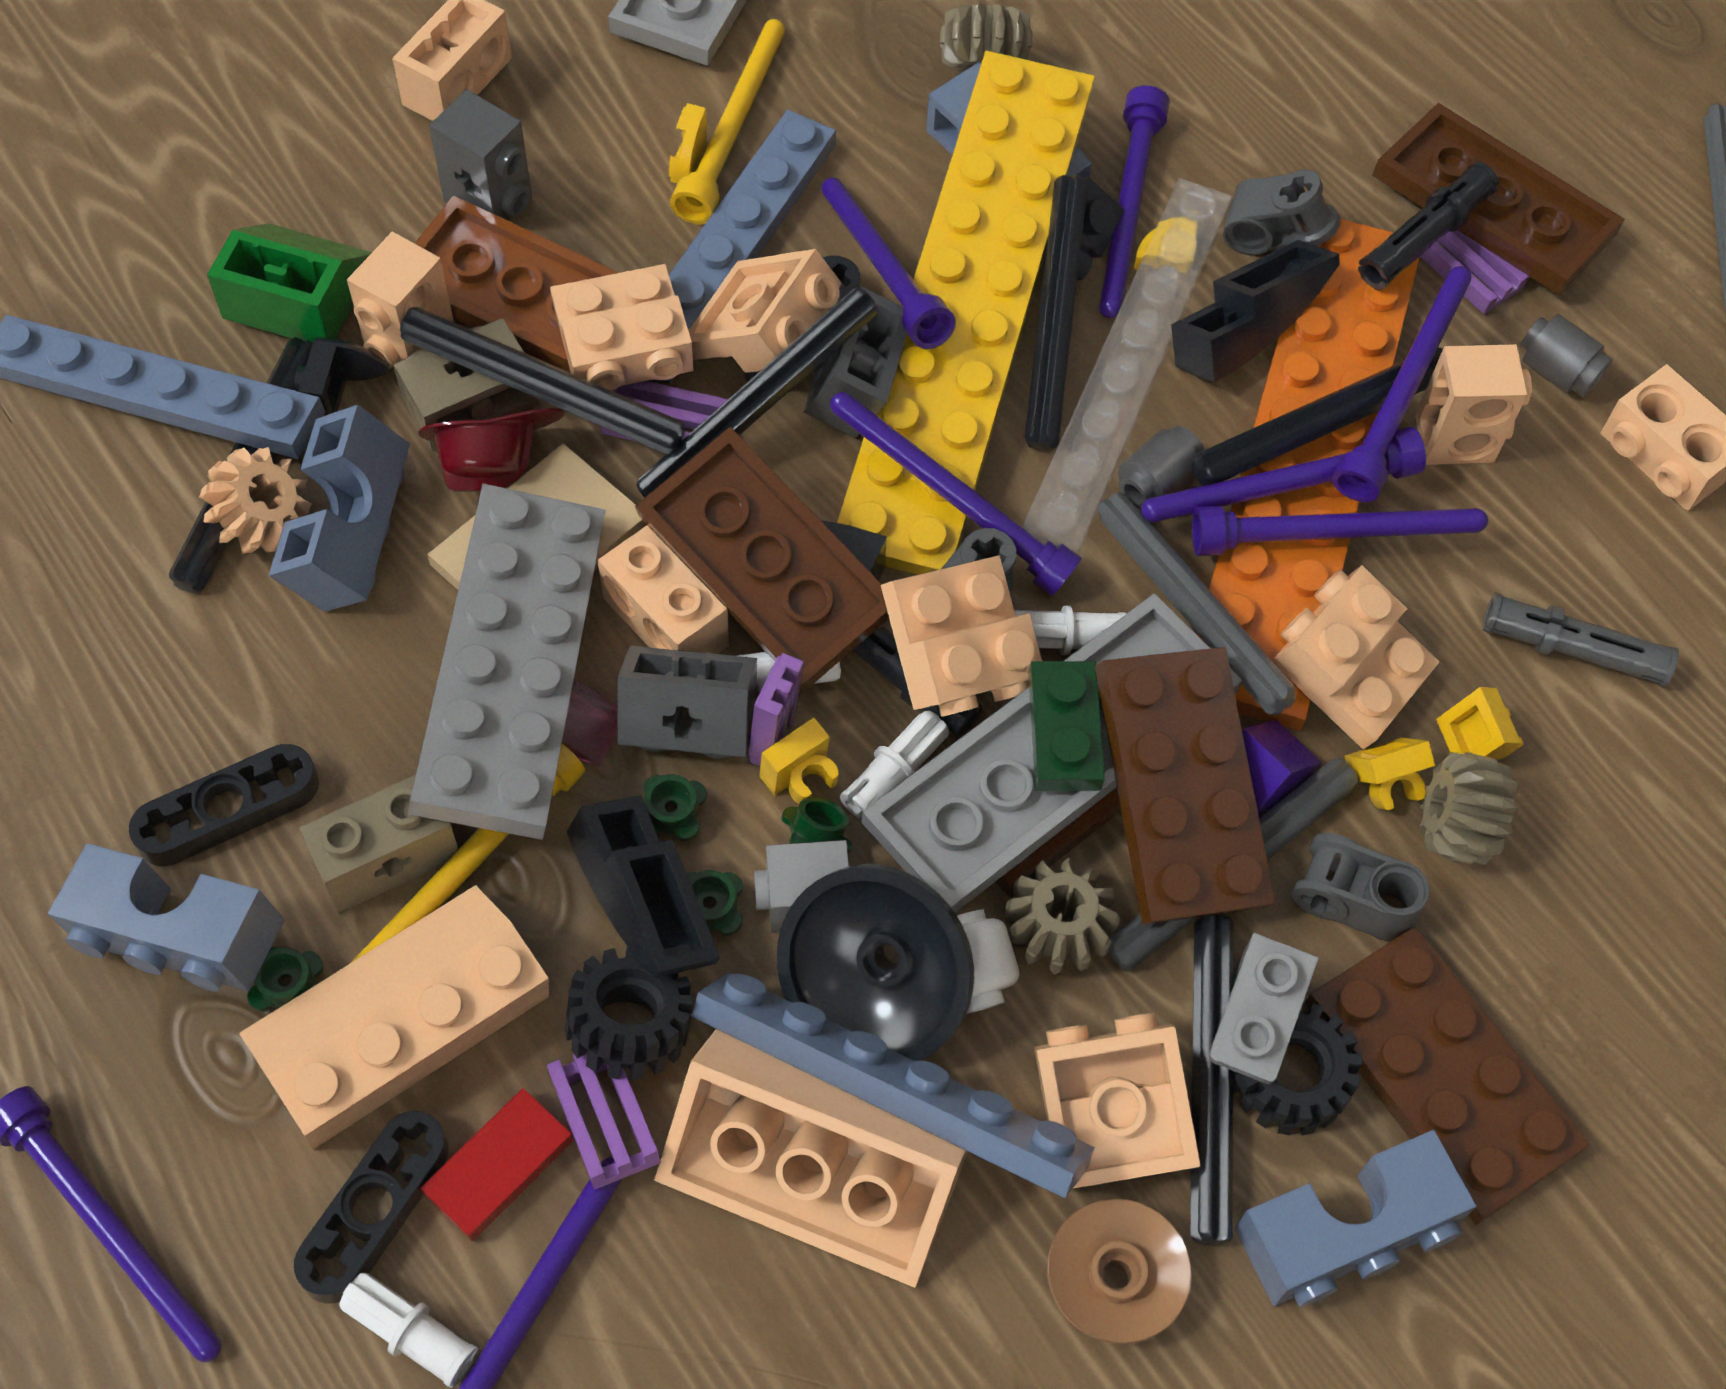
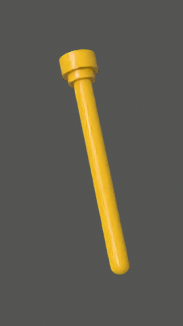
M771 19L765 23L696 172L681 178L670 198L671 209L679 218L696 225L706 224L720 202L716 181L784 36L785 27L780 20Z
M562 743L552 796H555L560 790L567 792L586 772L585 767L577 756ZM478 828L353 961L440 908L500 845L509 833Z

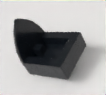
M317 336L313 341L306 366L300 365L297 368L294 378V391L319 397L326 411L324 416L338 411L346 381H362L377 378L389 372L390 364L370 350L353 342Z

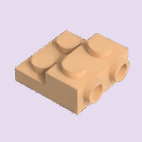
M816 249L737 261L688 330L692 341L693 360L732 356L745 373L761 371L827 313L829 308L837 303L839 287L842 284Z
M666 264L550 287L552 303L571 374L613 391L624 385L653 379L668 380L678 374L694 371L692 341L679 297L674 295Z
M1000 555L894 580L881 585L913 710L938 705L941 717L979 707L976 694L991 690L994 702L1016 697L1029 687L1028 672L1031 661H1042L1030 613L1015 616Z
M1361 565L1349 576L1341 569L1338 570L1318 589L1314 597L1321 604L1314 612L1305 608L1286 626L1280 635L1287 641V644L1272 661L1287 678L1356 744L1365 749L1380 737L1440 661L1398 622L1399 618L1408 608Z
M1155 1013L1115 1019L1116 1033L1089 1037L1087 1025L1046 1031L1048 1044L1034 1046L1048 1121L1057 1122L1068 1127L1076 1134L1077 1139L1095 1147L1087 1171L1074 1188L1201 1167L1175 1026L1169 1023L1157 1025Z

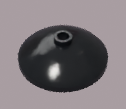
M873 864L853 865L833 871L815 881L797 897L786 914L780 929L777 945V970L781 989L786 1000L792 1003L801 1002L815 1006L826 1015V1019L851 1031L871 1033L881 1038L887 1044L888 1049L913 1061L922 1060L937 1051L953 1036L966 1016L974 988V962L966 932L957 915L942 896L928 884L907 872L893 867ZM884 944L896 949L899 955V963H892L886 958L883 949Z

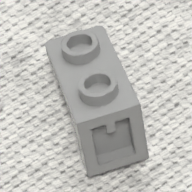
M1253 933L1234 976L1236 981L1210 1049L1209 1060L1212 1063L1257 1081L1272 1084L1277 1078L1319 957Z

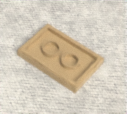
M564 443L508 488L606 509L594 572L599 569V558L647 526L638 516L635 508L636 504ZM475 516L427 554L430 566L457 590L460 585Z

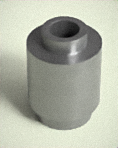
M1560 314L1555 315L1550 321L1540 317L1520 343V346L1527 350L1522 359L1524 364L1567 394L1573 390L1583 398L1599 382L1613 361L1610 356L1602 352L1605 348L1602 343Z
M1174 426L1170 430L1163 429L1158 431L1119 466L1118 478L1121 493L1125 494L1137 508L1141 509L1142 504L1149 498L1184 490L1197 478L1193 474L1191 464L1194 462L1196 453L1205 450L1202 442L1192 431L1182 426Z

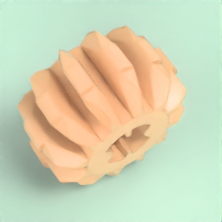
M269 447L259 448L252 455L245 448L234 450L227 456V461H218L210 468L207 476L211 482L201 489L199 498L214 506L204 514L203 522H219L224 528L220 532L219 543H228L233 538L238 537L242 554L253 553L260 546L267 553L276 551L284 523L305 516L312 503L297 495L306 488L308 479H292L287 473L291 468L292 459H282L279 463L273 464Z

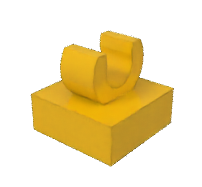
M1479 687L1436 719L1450 753L1464 754L1469 752L1501 760L1524 745L1522 738L1518 736L1511 721L1510 711L1505 707L1497 688Z
M812 718L762 752L759 777L774 796L789 787V793L797 804H800L803 799L812 797L810 789L802 781L805 776L810 774L822 777L831 789L837 785L839 777L838 768L827 757L830 736L818 721Z
M1401 737L1344 755L1345 761L1358 774V781L1370 783L1369 796L1376 808L1387 811L1394 809L1391 788L1398 780L1403 784L1407 799L1419 801L1425 798V783L1416 772L1435 766L1429 741Z

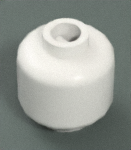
M983 909L957 915L968 937L974 962V988L966 1014L1005 1003L1002 990L1014 985L1020 976L1005 924L999 919H986Z

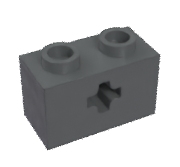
M466 89L429 124L443 199L447 203L454 195L509 221L511 218L520 216L532 198L522 124L517 118Z
M863 286L861 288L865 289L877 303L879 308L878 314L817 367L803 411L854 438L860 433L831 411L830 401L832 397L840 392L848 393L877 415L887 404L907 336V332L902 325L903 307Z
M630 646L618 675V745L638 746L649 752H662L666 750L697 752L717 759L731 756L746 757L750 744L754 704L756 702L757 658Z

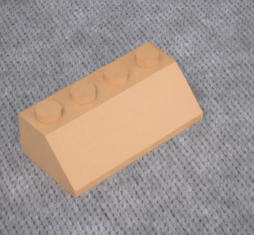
M475 885L239 1034L314 1150L549 997V978L511 921Z
M715 1029L690 1062L654 1181L915 1288L953 1194L968 1151Z

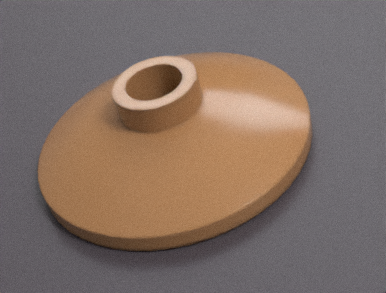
M1104 1199L1078 1209L1060 1226L1050 1246L1047 1276L1051 1294L1059 1310L1078 1330L1106 1343L1134 1344L1160 1334L1180 1314L1188 1298L1191 1286V1264L1187 1248L1178 1231L1159 1212L1132 1200ZM1109 1266L1122 1268L1128 1276V1285L1123 1288L1109 1286L1104 1280L1103 1270Z

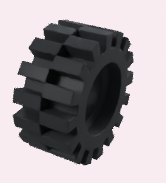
M629 947L626 948L625 958H618L615 948L604 950L602 964L594 956L590 957L584 962L583 972L576 970L572 977L571 988H569L565 1034L567 1040H572L571 1051L577 1059L587 1053L586 1067L594 1072H597L602 1063L609 1065L607 1077L618 1080L621 1068L631 1070V1080L644 1079L645 1066L649 1065L654 1075L665 1071L667 1059L674 1064L681 1056L682 1046H686L693 1009V995H689L691 984L687 976L678 979L679 973L654 978L635 957ZM616 1002H634L650 1009L655 1014V1018L642 1024H624L608 1017L603 1012V1008Z
M1312 1003L1307 1012L1300 1010L1288 1044L1300 1046L1316 1058L1320 1067V1080L1316 1086L1304 1091H1295L1284 1087L1276 1079L1272 1084H1265L1237 1072L1233 1075V1093L1242 1092L1243 1097L1239 1105L1244 1112L1248 1113L1252 1108L1256 1109L1260 1113L1256 1123L1264 1128H1267L1270 1121L1279 1123V1134L1290 1135L1295 1127H1300L1301 1136L1314 1133L1320 1124L1323 1129L1334 1122L1338 1114H1341L1347 1106L1352 1095L1357 1090L1362 1077L1357 1075L1363 1065L1362 1054L1352 1053L1353 1048L1358 1042L1352 1031L1342 1036L1339 1029L1344 1021L1338 1015L1334 1014L1329 1022L1321 1018L1320 1015L1324 1009L1321 1005Z

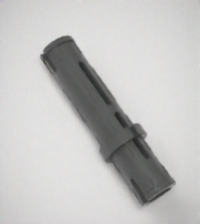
M1496 592L1489 602L1482 625L1483 631L1494 632L1535 645V652L1548 656L1552 651L1605 668L1640 677L1663 687L1666 686V683L1670 682L1679 657L1678 648L1667 647L1621 633L1617 630L1566 616L1564 608L1550 605L1548 609H1544L1502 596V594Z

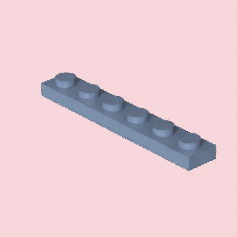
M788 109L669 274L674 295L679 297L688 330L736 262L754 259L760 255L835 147V129ZM673 378L668 379V380H663V381H666V382H668V383H671V381L673 380Z
M5 315L0 323V378L255 448L269 447L270 452L296 459L300 458L309 442L315 419L323 417L326 412L320 398L317 396L10 315Z
M727 972L697 994L691 1017L1063 1198H1066L1087 1171L1095 1147L1077 1139L1076 1134L1068 1127L1053 1121H1039L1014 1109L1010 1101L997 1093L985 1090L976 1091L951 1079L946 1070L934 1063L922 1060L913 1061L887 1048V1044L881 1038L868 1032L848 1030L826 1019V1015L815 1006L801 1002L792 1003L767 991L766 986L754 977Z

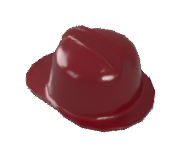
M548 408L520 412L488 420L449 421L422 427L418 431V435L422 439L435 442L443 470L444 482L448 489L454 492L481 491L482 484L506 488L518 480L528 466L533 430L557 422L565 414L563 409Z

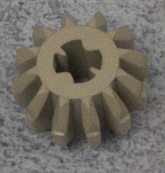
M963 4L959 8L948 10L945 12L943 26H941L940 31L942 62L958 71H965L978 62L982 63L985 50L1028 60L1029 52L1032 48L1033 30L1030 29V16L1016 7H1003L999 4Z
M1451 752L1443 760V763H1438L1433 769L1431 783L1425 785L1426 796L1423 804L1420 806V809L1423 811V819L1419 829L1420 833L1425 836L1426 850L1437 853L1442 858L1450 859V861L1467 865L1472 863L1486 865L1493 855H1499L1504 849L1505 836L1513 832L1511 822L1513 815L1518 811V807L1514 805L1518 784L1512 780L1513 776L1510 766L1498 763L1494 758L1469 752L1464 754Z
M1070 857L1062 862L1059 873H1055L1042 860L1035 866L1034 879L1020 876L1015 881L1013 888L1016 898L1007 901L1004 913L1007 920L1014 923L1010 927L1008 934L1011 945L1029 944L1025 953V960L1028 965L1037 962L1042 956L1051 958L1049 967L1053 975L1061 972L1065 959H1069L1074 967L1082 972L1089 966L1091 960L1090 953L1101 957L1106 955L1111 945L1108 934L1116 932L1120 919L1117 912L1109 909L1115 899L1113 888H1094L1098 879L1095 867L1085 871L1081 877L1073 874L1074 865ZM1051 911H1062V914H1059L1056 919L1050 915ZM1067 913L1073 917L1071 922L1061 921Z

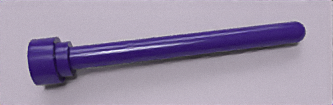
M1153 86L1135 87L1126 96L1123 119L1131 135L1118 201L1124 212L1112 235L1099 304L1101 314L1107 318H1115L1122 311L1152 138L1165 126L1168 117L1170 99L1163 90Z
M834 177L826 179L821 188L823 196L904 307L902 325L914 344L923 349H932L945 343L952 335L956 325L955 317L940 297L922 293L843 183Z
M1457 266L1448 273L1362 446L1355 447L1351 452H1347L1342 456L1332 476V482L1335 488L1346 497L1360 502H1371L1377 499L1388 477L1387 461L1384 455L1471 283V273L1467 268Z
M840 392L832 397L830 408L837 417L980 527L995 528L1005 532L1013 540L1016 554L1030 564L1026 570L1035 576L1032 582L1051 597L1058 591L1082 558L1063 543L1059 548L1051 541L1044 545L848 393Z
M1410 426L1397 429L1384 455L1387 461L1386 469L1388 475L1391 474L1394 478L1399 479L1421 474L1424 471L1426 451L1422 437L1416 428ZM1344 454L1149 498L1142 504L1141 513L1147 521L1158 522L1193 514L1195 507H1223L1332 482V476Z
M1222 506L1195 507L1192 516V542L1196 556H1219L1224 554L1225 549H1235L1237 542L1478 533L1486 528L1488 516L1481 509L1471 508L1236 518L1234 512H1224Z
M31 1086L20 1087L0 1099V1144L5 1147L13 1146L18 1152L26 1150L192 1356L200 1362L214 1360L221 1351L220 1339L50 1133L52 1122L48 1119L50 1108Z
M613 1157L605 1158L600 1162L602 1168L615 1163ZM589 1179L459 1389H493L622 1179L594 1190Z

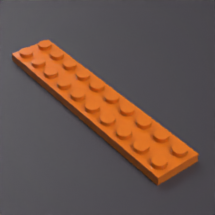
M1340 219V226L1332 238L1318 245V247L1338 253L1340 265L1298 319L1278 337L1253 428L1393 366L1419 258L1400 272L1382 290L1372 288L1362 279L1358 271V267L1361 265L1358 262L1382 244L1394 232ZM1379 411L1242 472L1239 478L1351 452L1355 447L1362 446ZM1328 482L1232 504L1230 512H1234L1236 518L1357 513L1359 501L1346 497L1335 488L1333 482ZM1350 538L1237 542L1235 549H1225L1223 555L1217 556L1209 590L1266 655L1273 660L1287 644V641L1280 635L1281 632L1305 608L1314 612L1321 604L1314 597V594L1334 573L1340 569L1343 570ZM1196 632V635L1208 646V644ZM1289 678L1288 680L1295 688L1296 700L1290 707L1285 708L1278 715L1266 713L1242 684L1238 693L1235 694L1238 714L1266 722L1277 720L1284 727L1301 731L1306 720L1310 699Z

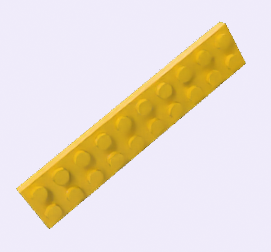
M986 50L913 279L922 293L936 295L945 302L955 317V329L945 343L932 349H923L916 346L907 334L887 404L877 414L884 422L974 491H976L1047 248L1054 182L1059 176L1068 175L1095 78L1094 75ZM864 437L837 523L886 536L885 567L916 575L940 570L959 548L968 517Z

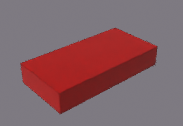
M522 1088L420 1189L423 1195L473 1242L574 1141L572 1133Z

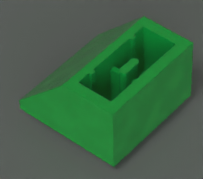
M268 223L233 229L207 273V277L223 319L289 338L297 337L304 341L309 340L313 342L317 336L336 339L353 307L347 279L372 252Z

